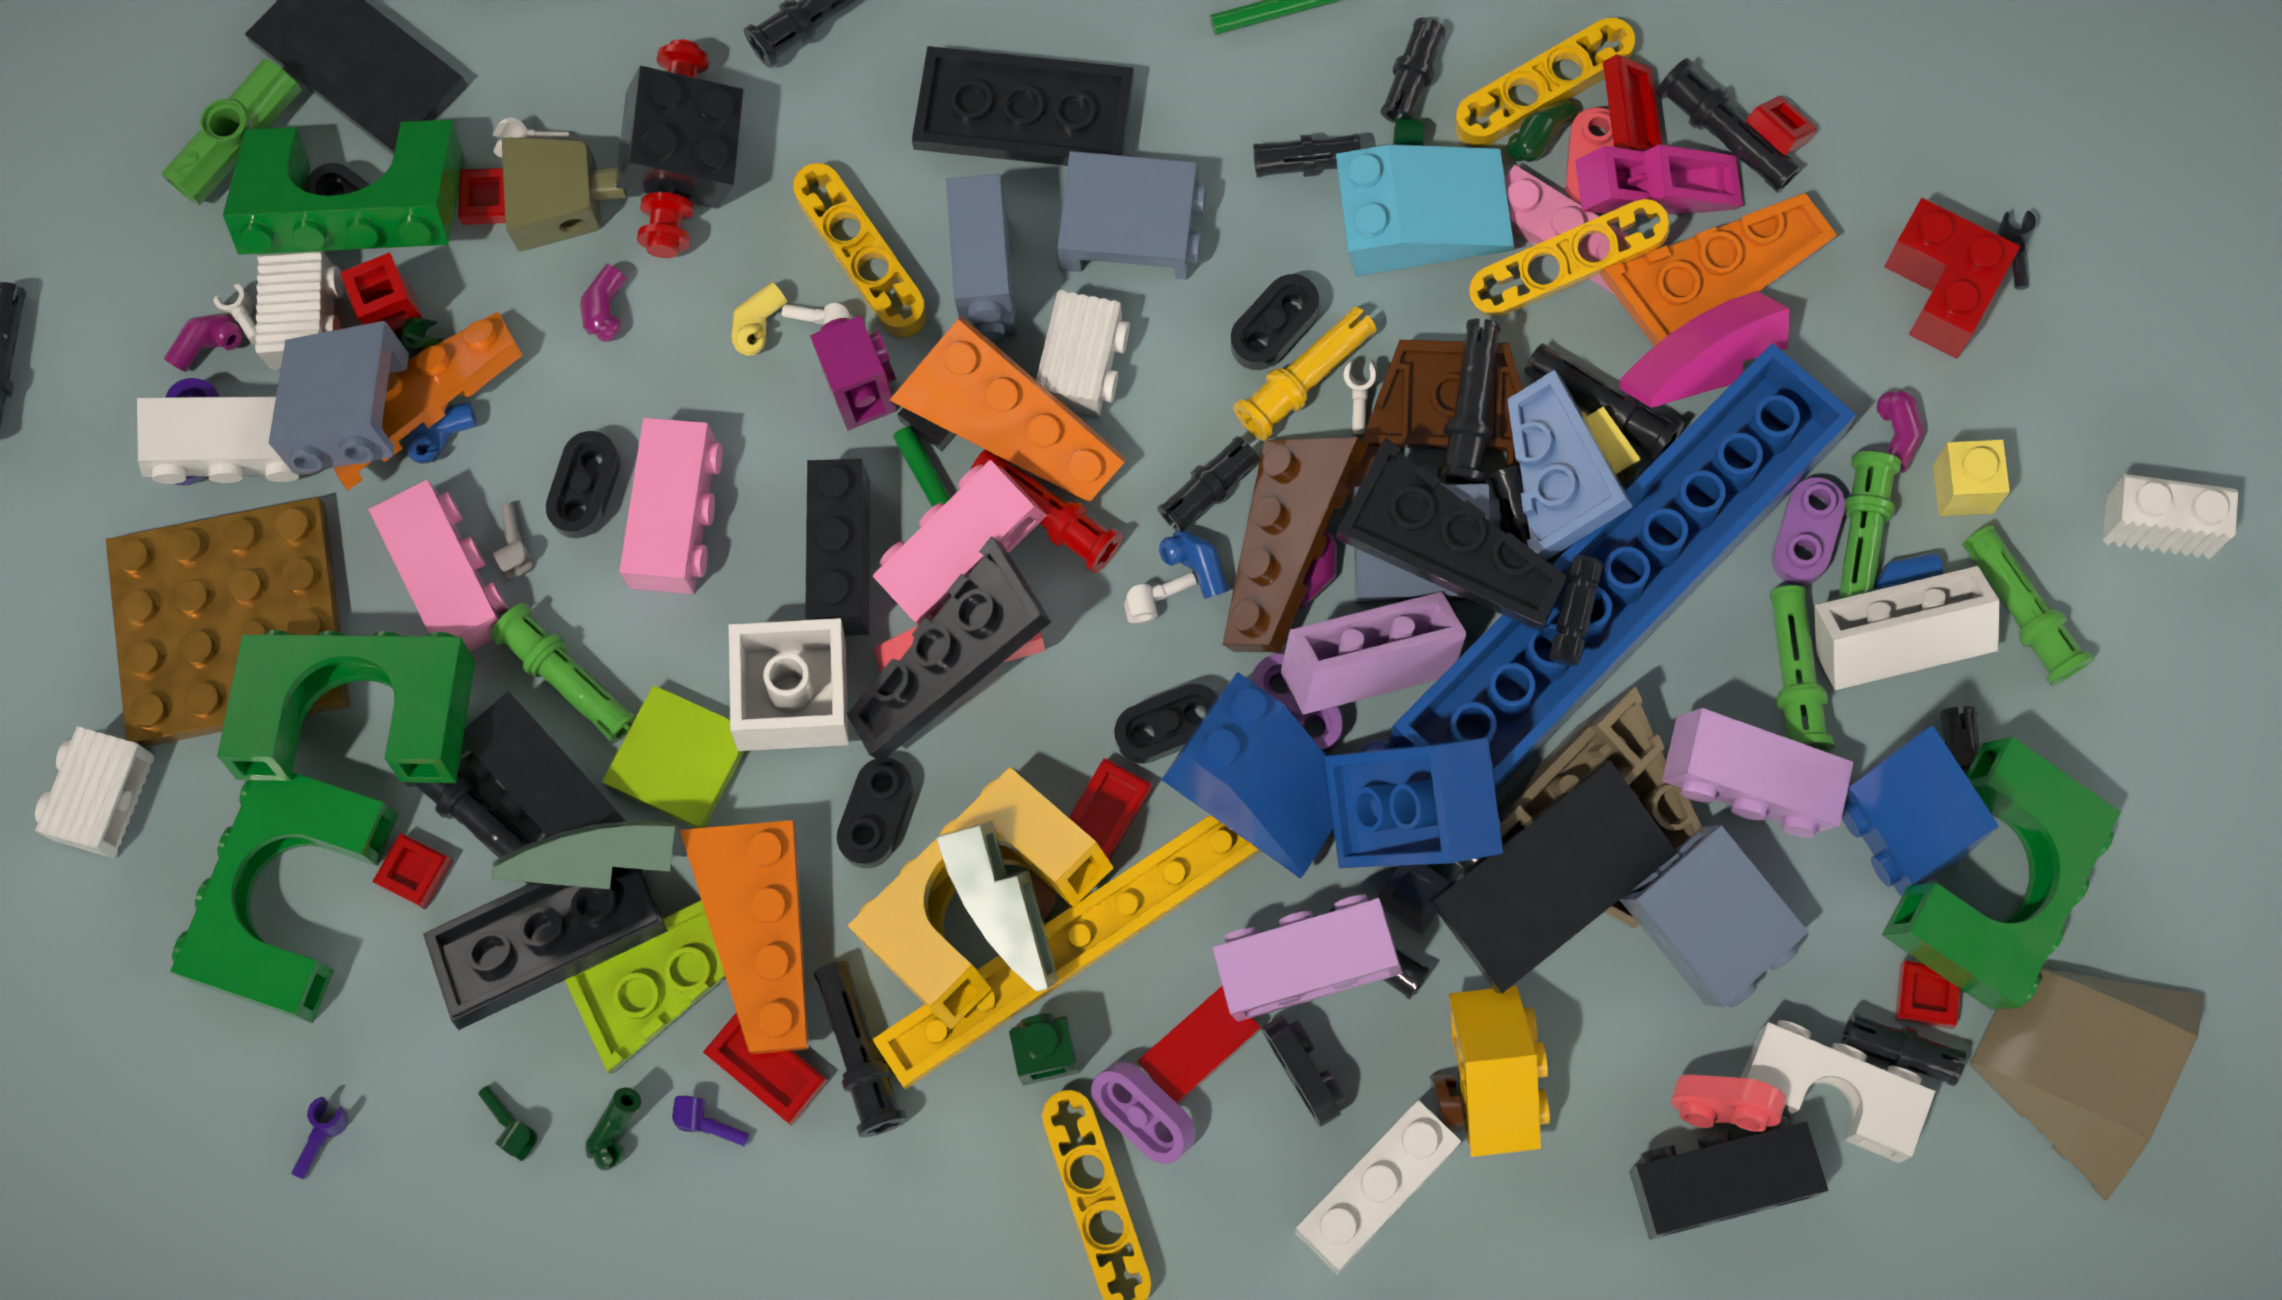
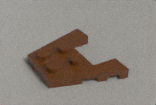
M1399 340L1361 440L1368 447L1361 463H1353L1345 485L1350 489L1344 502L1353 501L1354 488L1360 487L1385 437L1399 448L1447 449L1448 438L1443 435L1448 419L1453 418L1455 414L1465 341ZM1498 343L1486 420L1491 425L1493 436L1492 441L1486 443L1485 451H1505L1507 468L1520 464L1515 457L1507 399L1523 390L1509 343Z

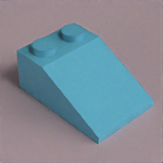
M1384 145L1336 154L1347 248L1356 277L1515 250L1500 149Z

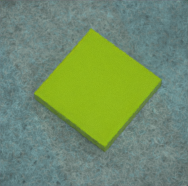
M653 685L602 783L607 788L694 828H705L745 751L737 750L730 731V719Z

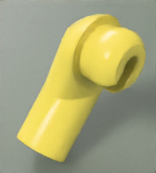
M772 281L739 305L733 312L731 340L735 349L746 356L755 355L764 348L767 318L787 303V299L781 290Z

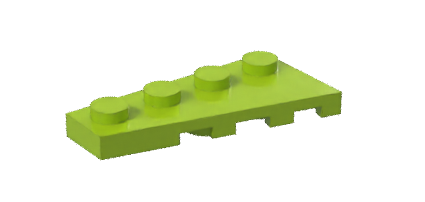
M702 900L664 918L668 929L667 932L565 980L607 1073L612 1074L726 978Z

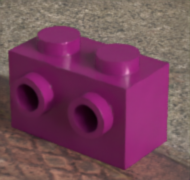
M861 315L852 319H834L823 325L819 332L809 335L847 431L897 411L895 403L890 401L892 394L888 383L896 381V377L889 362L888 352L879 331L876 330L868 333Z

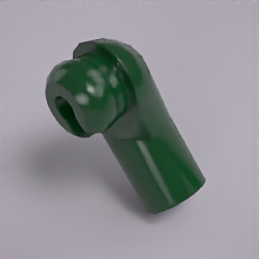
M1561 99L1529 114L1523 121L1519 132L1514 133L1508 140L1507 148L1510 156L1518 162H1533L1543 156L1557 130L1573 123L1577 113L1573 103L1567 99Z
M624 1087L615 1091L605 1111L585 1142L587 1158H593L596 1167L600 1170H610L624 1159L625 1150L618 1142L625 1135L641 1106L640 1095L631 1088Z

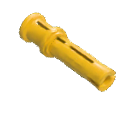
M1353 306L1348 314L1285 370L1283 368L1273 369L1267 374L1266 383L1247 400L1239 399L1233 405V410L1238 420L1248 432L1261 441L1267 440L1273 434L1272 427L1291 410L1298 412L1302 409L1307 400L1306 393L1367 338L1372 337L1377 332L1371 317L1366 315L1360 321L1359 317L1364 311L1357 306Z

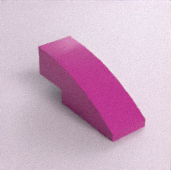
M1659 144L1646 151L1603 146L1575 160L1581 207L1584 212L1606 214L1641 199L1654 200L1665 209L1667 215L1736 210L1743 206L1735 155ZM1645 212L1638 213L1637 215H1645Z
M1758 291L1726 301L1698 315L1669 334L1648 351L1620 378V389L1652 408L1731 385L1743 373V361L1759 357L1772 343L1780 350L1788 349L1789 308Z

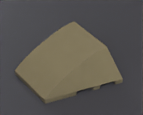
M1636 686L1627 689L1575 727L1498 806L1502 842L1604 761H1611L1675 850L1702 827L1690 800L1680 794L1681 788L1662 781L1666 765V758L1663 754L1665 747L1659 734H1654L1640 705L1643 703V700ZM1620 900L1604 912L1631 928H1636L1639 925Z
M2042 967L2038 974L2040 979L2038 989L2033 997L2023 1004L2022 1008L1995 1009L1969 1062V1066L2021 1118L2026 1117L2053 1144L2052 1148L2063 1159L2067 1158L2093 1184L2091 1187L2106 1201L2113 1194L2154 1133L2198 1038L2203 995Z

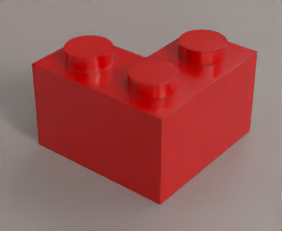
M1921 197L1884 268L1932 291L1908 335L1958 359L1973 335L2020 246Z

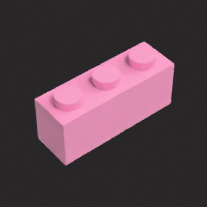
M643 418L619 569L620 575L630 589L694 594L697 577H704L708 552L707 546L702 545L704 525L711 526L715 514V496L713 493H709L712 474L719 475L723 459L722 444L716 441L708 423Z
M991 460L984 466L980 464L969 470L958 484L960 490L945 505L939 503L929 509L919 522L921 528L906 543L901 541L893 545L882 556L880 560L881 567L872 575L908 616L919 625L925 617L930 621L933 620L951 598L947 590L962 573L968 577L984 557L979 551L991 536L1001 542L1009 553L1047 516L1008 473Z
M427 479L368 509L428 633L446 632L456 637H461L470 652L492 641L490 638L491 630L501 618V614L508 611V607L494 582L485 585L478 569L485 566L486 563L472 537L462 539L455 524L463 521V517L451 494L447 491L440 495Z

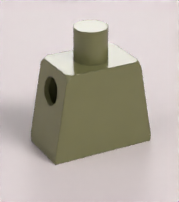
M502 138L506 230L518 251H526L595 232L601 226L599 201L628 197V190L615 187L617 167L597 169L594 156L586 142L581 140Z

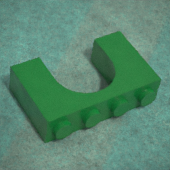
M452 119L401 122L394 157L390 167L383 176L361 190L335 196L316 195L305 191V183L311 166L297 127L245 129L223 212V218L237 254L449 245L459 193L460 169H463L465 161L454 121Z
M269 630L263 635H242L217 757L236 780L291 781L301 727L312 705L325 693L342 684L354 681H373L390 687L394 692V706L384 759L400 782L456 783L476 661L461 637H456L446 632H431L426 636H401L394 632L378 631L373 633L372 636H348L337 631H322L318 635H293L281 630Z
M2012 736L1982 743L1966 776L1990 813L2008 825L2023 845L2028 861L2029 880L2021 904L2013 914L1999 922L1983 915L1937 882L1907 886L1882 933L1883 937L1991 1010L2022 1008L2023 1004L2028 1002L2037 991L2040 983L2038 974L2048 955L2054 952L2060 945L2065 933L2063 925L2073 906L2079 903L2085 896L2089 888V880L2087 878L2097 858L2102 856L2110 847L2114 838L2112 829L2121 813Z
M294 772L292 773L291 781L246 780L239 797L241 807L233 826L227 827L219 840L217 847L219 858L212 875L202 882L195 897V908L197 910L188 931L182 932L174 945L172 952L174 963L170 972L201 986L313 1023L334 970L317 960L267 944L263 941L253 925L250 914V897L253 886L261 871L274 858L286 851L299 847H321L378 866L399 814L382 801Z

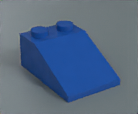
M1237 672L1214 700L1161 780L1299 878L1305 874L1333 829L1324 759L1326 755L1283 703Z
M1934 726L1922 731L1848 788L1842 814V820L1850 833L1856 838L1862 836L1874 856L1871 857V863L1877 876L1886 886L1890 887L1893 885L1899 896L1903 895L1907 886L1923 884L1958 864L1999 827Z
M1488 738L1324 756L1339 868L1444 864L1503 854Z

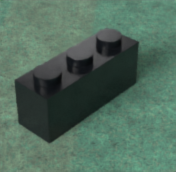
M862 459L807 460L806 620L841 618L845 636L869 635V476Z
M509 691L465 728L463 743L470 750L462 758L484 782L491 775L496 778L505 789L497 797L519 821L528 814L539 826L540 830L533 835L536 841L560 832L590 825L626 821Z
M1782 1116L1778 1125L1766 1126V1130L1755 1132L1756 1135L1734 1140L1731 1130L1697 1139L1698 1150L1677 1155L1675 1145H1670L1640 1154L1643 1164L1636 1165L1629 1173L1649 1240L1807 1200L1829 1191L1807 1121L1790 1125L1788 1117Z

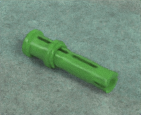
M1862 451L1852 455L1851 467L1855 469L1852 495L1845 499L1844 504L1846 516L1851 520L1838 599L1874 591L1884 523L1890 521V518L1894 516L1895 505L1890 501L1894 475L1901 470V460L1891 454Z
M1993 525L1982 528L1967 538V541L1963 542L1962 547L1968 552L1972 560L1975 561L1988 583L2021 630L2018 632L2020 636L2019 641L2023 647L2030 646L2048 671L2049 674L2046 680L2050 686H2055L2071 678L2094 661L2095 658L2090 651L2083 652L2064 625L2067 621L2064 613L2059 612L2057 609L2051 610L2045 600L2042 599L2029 577L2003 543Z
M1797 585L1778 587L1770 591L1783 689L1779 691L1776 698L1777 708L1784 713L1786 736L1788 739L1828 753L1835 747L1833 737L1827 735L1823 706L1828 703V695L1824 688L1817 684L1812 638L1805 602V588ZM1791 624L1795 626L1799 655L1798 661H1795L1793 657L1789 627ZM1801 679L1802 684L1797 685V680ZM1802 716L1807 717L1808 730L1803 729Z
M520 603L509 609L491 630V640L496 645H506L524 662L523 670L528 675L542 676L584 717L588 718L611 743L621 740L628 733L636 716L623 704L619 703L607 689L572 659L566 652L567 647L564 639L559 634H549L531 617L532 610L528 605Z

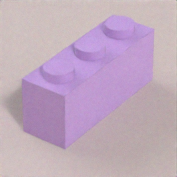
M1438 592L1291 629L1282 663L1281 675L1304 715L1438 680L1459 659L1466 631L1444 594Z
M1700 708L1676 718L1662 781L1680 787V794L1685 798L1705 803L1717 800L1731 805V812L1739 817L1750 820H1764L1768 818L1782 823L1781 830L1785 833L1797 837L1814 838L1817 832L1840 827L1854 762L1716 712Z
M1365 894L1351 896L1334 904L1336 911L1316 917H1313L1312 911L1297 912L1279 920V928L1258 933L1256 927H1249L1226 934L1224 936L1225 943L1212 947L1230 1014L1239 1022L1403 974L1386 913L1380 899L1377 898L1369 901L1368 896Z

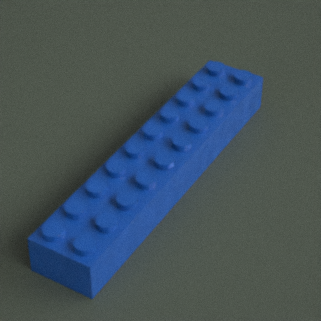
M1772 343L1625 491L1634 507L1572 544L1552 564L1567 576V580L1543 631L1539 632L1502 615L1393 724L1390 743L1397 748L1488 738L1496 794L1844 438L1857 414ZM1584 555L1600 560L1603 568L1598 586L1594 588L1597 593L1586 637L1581 638L1585 641L1580 662L1577 666H1567L1552 661L1549 655L1555 634L1559 633L1556 631L1565 588L1570 583L1568 576L1571 563L1575 556Z

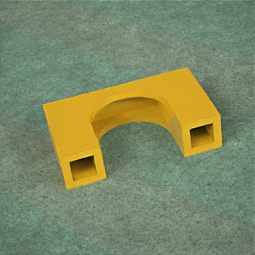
M1011 767L998 779L987 784L980 796L957 819L946 824L940 833L942 835L954 830L992 821L1004 865H1017L1032 871L1073 908L1114 868L1094 839ZM935 839L917 858L909 861L902 868L899 875L876 898L868 901L847 926L863 945L951 1030L992 988L974 966L946 940L944 932L945 912L949 901L956 892V888L948 874L937 839Z

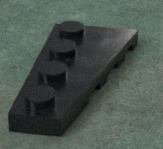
M991 536L979 551L984 557L968 577L961 573L947 590L951 598L933 620L930 621L925 617L912 633L914 637L912 646L900 660L891 659L847 713L868 754L880 762L1051 623L1048 615L1004 545Z

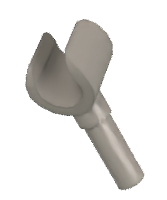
M505 503L501 506L505 538L509 545L494 552L493 555L507 579L512 580L529 571L533 566V560L521 540L515 506L512 503Z

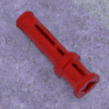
M986 449L979 454L971 469L980 464L984 466L989 460L1004 469L1047 515L1039 524L1048 530L1047 536L1050 538V542L1057 547L1063 545L1068 547L1086 561V568L1094 574L1102 570L1110 562L1122 542V533L1115 528L1108 531L1086 515L1087 508L1079 502L1074 503L1073 501L1066 503L1007 460Z

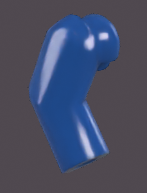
M470 402L447 407L444 411L445 416L429 429L421 423L412 430L406 441V452L414 462L420 464L430 463L439 456L452 433L477 427L476 417Z
M1175 531L1172 537H1165L1160 542L1159 553L1163 562L1169 566L1181 563L1195 570L1204 599L1230 591L1218 552L1212 543L1188 531Z
M1934 552L1888 562L1883 567L1875 583L1874 591L1942 575L1943 566L1939 554Z

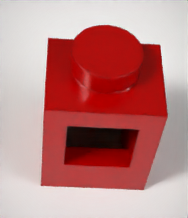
M390 252L340 272L356 316L362 325L385 321L393 333L398 334L402 332V327L409 318H423L412 287L397 267Z

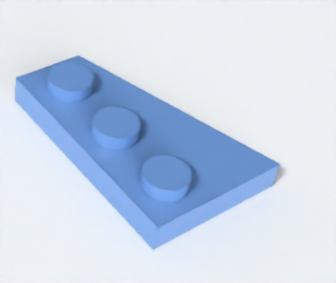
M1555 370L1507 399L1515 457L1520 463L1524 490L1521 493L1523 512L1527 515L1530 540H1527L1529 548L1545 560H1548L1634 507L1563 379Z

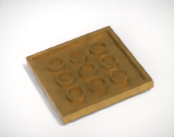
M319 497L106 539L126 741H132L142 747H148L222 732L242 635H263L269 630H281L293 635H318L322 631L341 632L325 503ZM347 683L337 686L321 696L312 705L307 715L350 707Z

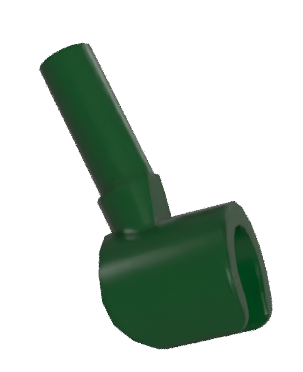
M1397 118L1394 126L1393 145L1423 146L1424 125L1417 119Z
M416 317L409 318L404 323L401 336L398 337L407 351L410 349L424 350L427 347L444 341L443 338L426 337L427 330L431 326L436 325L437 321Z
M489 1085L483 1087L478 1092V1095L498 1122L505 1127V1130L496 1140L495 1144L509 1155L524 1161L537 1143V1133L517 1119L512 1112H509Z

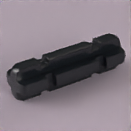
M1578 555L1573 558L1568 576L1570 583L1565 588L1556 631L1559 633L1555 634L1549 655L1550 659L1556 663L1577 666L1580 662L1585 641L1581 638H1585L1588 631L1597 593L1594 588L1598 586L1603 568L1602 562L1596 558Z

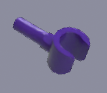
M676 1096L672 1119L679 1130L713 1134L745 1147L750 1133L715 1119L704 1118L705 1099Z
M325 1097L315 1099L307 1110V1118L313 1129L291 1172L292 1175L300 1179L305 1178L326 1139L341 1134L346 1129L348 1123L347 1113L342 1106L338 1108L335 1117L330 1122L320 1123V1118L328 1106V1101Z

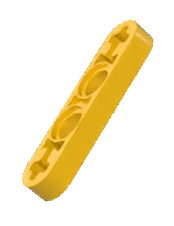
M1618 18L1599 20L1467 96L1460 102L1456 110L1455 132L1458 139L1472 148H1484L1492 145L1519 129L1529 114L1561 99L1569 100L1605 79L1604 60L1616 54L1631 59L1635 46V33L1632 27L1627 22ZM1605 37L1610 43L1619 40L1618 52H1615L1611 47H1606L1598 52L1602 38ZM1596 53L1594 64L1592 65L1590 56ZM1561 60H1571L1580 67L1581 75L1573 80H1562L1554 74L1552 66ZM1526 85L1536 92L1538 98L1531 105L1520 106L1510 100L1508 92L1515 86ZM1497 99L1500 109L1494 112ZM1475 113L1478 118H1484L1491 114L1487 128L1483 129L1478 123L1470 126V114Z
M812 163L804 166L797 172L793 180V191L800 209L882 327L889 334L896 337H909L917 334L927 320L925 302L917 286L837 172L823 163ZM817 182L819 186L826 187L829 200L833 205L827 211L818 195L815 193L811 194L809 189L811 184ZM843 219H852L860 224L858 235L848 241H840L831 235L833 226ZM870 259H880L888 264L886 275L877 281L863 279L859 275V270ZM893 288L902 305L905 307L910 306L912 315L909 318L903 319L900 314L894 315L891 300L887 296V293Z
M1637 200L1484 267L1471 280L1469 288L1471 301L1477 310L1485 316L1495 318L1505 316L1601 274L1605 268L1621 262L1624 264L1660 247L1667 239L1670 229L1667 212L1662 205L1654 200ZM1645 212L1648 219L1658 217L1660 222L1653 226V237L1645 239L1641 232L1625 237V242L1630 248L1619 252L1617 236L1609 225L1619 222L1621 232H1624L1636 225L1635 216L1638 213ZM1588 234H1602L1610 242L1609 253L1601 261L1588 262L1579 254V244ZM1547 255L1552 256L1558 261L1560 266L1559 274L1549 284H1537L1529 276L1530 264L1537 257ZM1519 266L1520 277L1530 291L1529 293L1520 296L1519 288L1516 285L1502 293L1504 302L1499 305H1494L1490 299L1481 301L1480 295L1487 291L1486 281L1494 278L1499 285L1513 281L1515 279L1509 269Z
M1072 1090L1059 1091L1052 1095L1044 1105L1042 1112L1043 1125L1099 1291L1104 1300H1125L1121 1293L1111 1294L1109 1291V1285L1117 1281V1275L1112 1262L1110 1261L1105 1266L1100 1267L1097 1257L1115 1255L1124 1250L1128 1245H1132L1134 1256L1122 1257L1130 1276L1140 1274L1142 1278V1283L1134 1287L1136 1297L1132 1300H1148L1152 1289L1151 1276L1093 1107L1089 1100L1080 1092ZM1070 1103L1073 1110L1083 1109L1085 1112V1116L1077 1120L1082 1140L1084 1141L1090 1135H1094L1096 1144L1078 1146L1063 1156L1060 1146L1072 1145L1064 1125L1054 1127L1053 1119L1060 1116V1105ZM1081 1157H1095L1104 1167L1103 1179L1094 1188H1079L1071 1179L1072 1166ZM1100 1212H1113L1123 1222L1122 1235L1113 1244H1099L1090 1235V1223L1095 1215Z

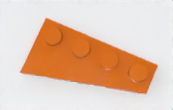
M1802 193L1744 215L1741 219L1724 226L1713 227L1697 233L1694 237L1668 247L1667 245L1660 247L1624 264L1621 262L1605 268L1600 276L1655 347L1669 334L1698 315L1726 301L1755 291L1761 292L1831 242L1837 234L1807 194Z
M498 311L482 320L473 322L466 329L446 340L427 347L418 355L408 360L406 371L389 374L382 429L394 444L393 456L403 449L398 442L421 423L428 429L445 416L444 411L448 406V402L457 395L470 397L523 356ZM389 457V458H384V459H381V460H382L383 462H386V461L389 460L391 457ZM372 461L364 464L334 467V470L339 480L349 491L363 480L359 471Z
M962 316L956 320L890 398V401L1087 502H1090L1127 459Z
M786 820L680 830L749 1052L751 1054L809 1049L796 826L794 821Z

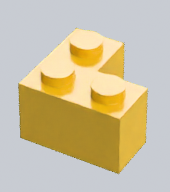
M1511 986L1503 994L1496 993L1493 988L1448 993L1451 1041L1460 1074L1461 1097L1467 1118L1464 1129L1471 1157L1541 1149L1540 1125L1549 1124L1550 1115L1545 1089H1538V1078L1547 1077L1548 1068L1543 1042H1537V1023L1533 1007H1523L1518 986Z

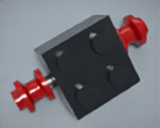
M685 39L672 40L668 45L658 49L656 61L666 71L640 65L625 95L615 187L646 194L641 198L640 210L650 217L649 224L637 230L636 240L641 246L646 248L648 254L658 258H674L678 255V252L689 248L690 235L681 229V221L693 216V204L718 209L734 186L744 89L698 79L697 74L705 72L709 67V56L700 49L697 43Z

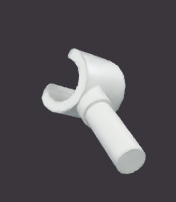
M513 117L502 120L493 133V136L506 138L569 140V132L527 130L521 121ZM502 139L497 142L493 150L500 158H502Z
M233 284L239 293L237 301L234 304L225 305L221 298L216 295L213 299L214 304L223 314L233 317L239 323L252 344H256L255 335L257 332L255 323L250 317L253 310L252 298L239 284Z
M839 303L828 304L824 309H811L784 304L782 308L783 317L814 322L815 324L825 325L834 319L853 318L847 308Z
M1352 358L1346 365L1343 374L1344 381L1352 389V434L1364 435L1366 431L1368 388L1376 380L1378 368L1376 362L1371 359L1369 366L1370 378L1366 381H1358L1351 372L1353 366Z
M1190 572L1154 587L1149 584L1133 586L1128 591L1124 602L1128 622L1130 624H1140L1155 619L1158 616L1155 601L1163 600L1168 596L1196 585L1197 582L1194 574Z

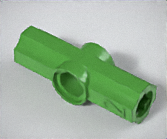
M263 59L228 99L214 101L204 109L200 118L201 129L164 169L161 175L184 197L194 204L200 205L236 165L245 129L269 128L302 91L301 87L270 59ZM238 127V129L232 135L225 137L227 132H229L233 128Z

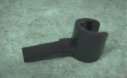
M2026 211L2022 220V229L2014 228L2010 224L2009 212H2006L1997 231V235L2020 246L2012 261L2014 287L2016 290L2028 288L2025 257L2026 245L2036 225L2035 216L2031 211Z

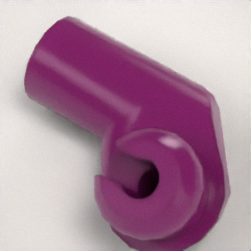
M605 264L580 299L583 329L589 335L595 334L602 342L611 341L621 329L620 319L611 314L610 302L627 281V277L610 264Z
M220 313L193 317L185 323L164 356V359L174 367L188 372L198 354L204 348L224 347L226 350L237 348L242 343L243 330L238 322L229 315Z
M1900 390L1897 393L1887 391L1879 397L1877 402V412L1880 414V417L1883 420L1891 421L1894 435L1885 453L1898 457L1901 460V470L1899 473H1904L1924 437L1925 428L1917 401L1912 395L1904 390Z
M1325 530L1323 536L1328 541L1320 560L1315 558L1310 564L1303 583L1308 588L1300 604V609H1303L1336 577L1337 543L1328 530Z

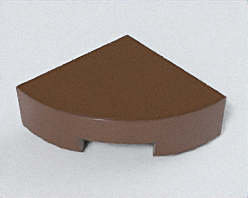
M1451 1073L1430 1076L1438 1119L1451 1132L1460 1131L1465 1125L1467 1118L1462 1097H1459L1457 1094L1456 1078Z

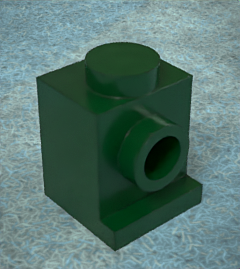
M1053 1013L1030 1016L1020 1020V1027L1011 1028V1031H1009L1018 1077L1023 1086L1079 1073L1067 1016L1055 1019Z

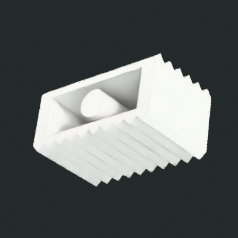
M323 251L267 253L257 256L259 264L257 266L258 284L256 286L258 294L256 295L257 324L255 328L257 333L255 335V350L270 369L278 370L281 368L286 339L342 329L339 317L334 315V298H341L343 295L341 271L338 266L332 264Z
M1064 290L1057 292L1036 380L1074 413L1100 417L1103 401L1113 402L1118 381V371L1111 370L1115 352L1124 354L1130 328V322L1122 321L1121 303L1116 300L1109 301L1106 298L1088 297L1085 294L1067 293Z
M2123 474V477L2117 481L2113 489L2107 493L2103 541L2107 546L2115 542L2118 547L2126 544L2130 549L2137 545L2141 551L2146 547L2152 552L2159 548L2163 554L2168 550H2171L2174 555L2181 551L2186 557L2191 553L2196 558L2204 554L2209 560L2236 535L2238 491L2232 488Z
M77 726L72 739L65 740L58 750L56 767L59 772L51 791L44 792L38 800L35 809V819L38 824L35 831L52 841L114 858L118 854V847L122 844V837L126 834V826L130 823V816L134 813V806L138 803V796L142 793V785L146 782V775L150 772V765L154 762V755L132 741H126Z

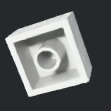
M841 618L728 624L730 731L737 750L753 751L849 745L846 639Z

